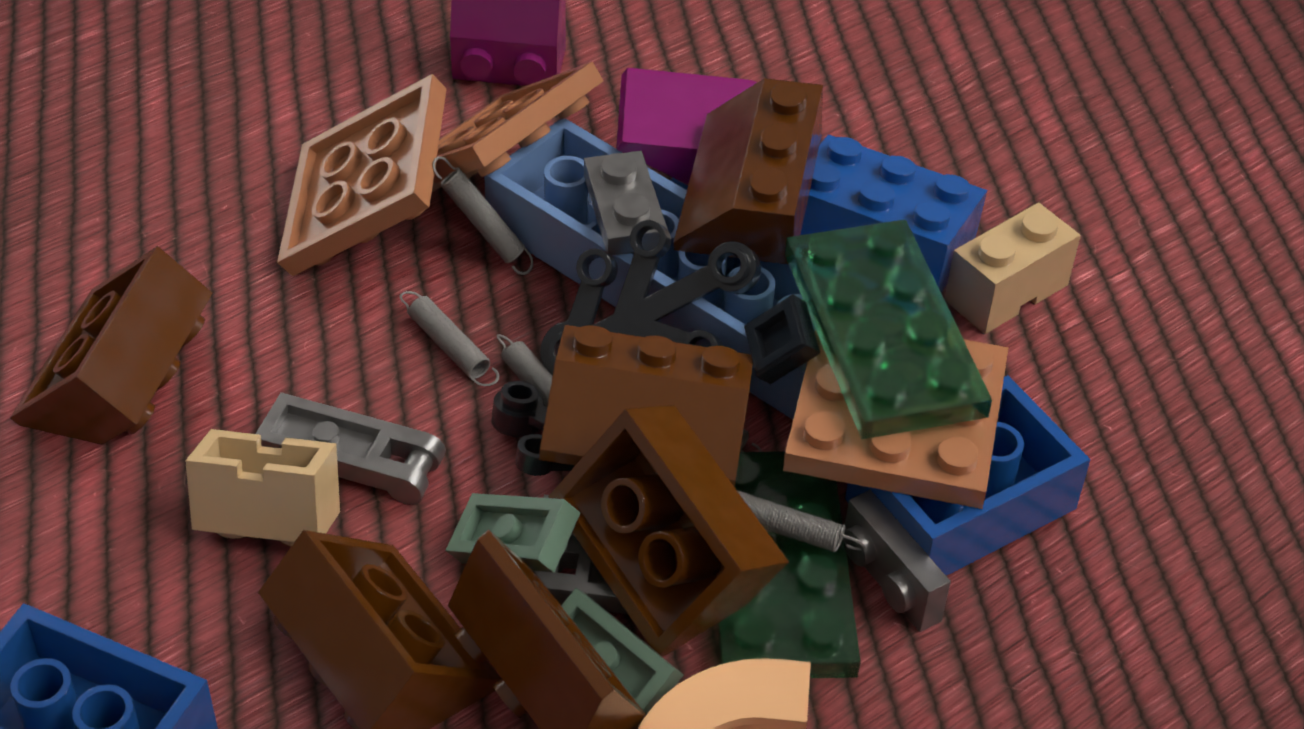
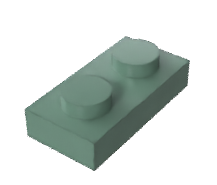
M472 493L445 551L461 563L466 564L477 539L487 530H490L533 571L554 573L567 547L580 512L565 499Z
M575 588L561 605L646 714L683 677L679 670L578 588Z

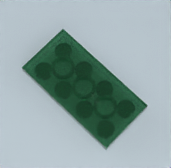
M906 219L787 237L785 257L802 298L807 303L811 320L861 440L989 417L992 398Z
M785 451L740 452L734 486L738 492L741 491V493L744 492L757 498L760 497V499L763 498V500L766 499V501L769 500V502L772 501L782 506L785 505V507L788 506V508L791 507V509L794 508L795 510L797 509L798 511L807 512V514L810 513V515L813 514V516L816 515L817 517L842 524L837 481L783 471ZM767 531L789 563L746 606L717 623L720 665L747 659H784L811 662L810 679L858 678L861 659L845 542L842 540L838 550L833 552L817 547V545L814 546L801 542V540L798 541V539L795 540V538L792 539L782 534L779 535V533L776 534V532L773 533V531Z

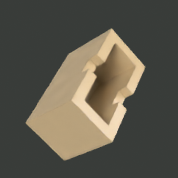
M1038 202L954 250L944 301L982 333L987 334L1019 315L1020 306L1029 301L1037 304L1068 285L1081 235Z
M211 429L185 460L192 530L214 532L226 538H242L247 536L279 540L289 546L293 545L303 530L326 534L340 513L336 443L285 438L281 444L282 449L263 447L261 435Z

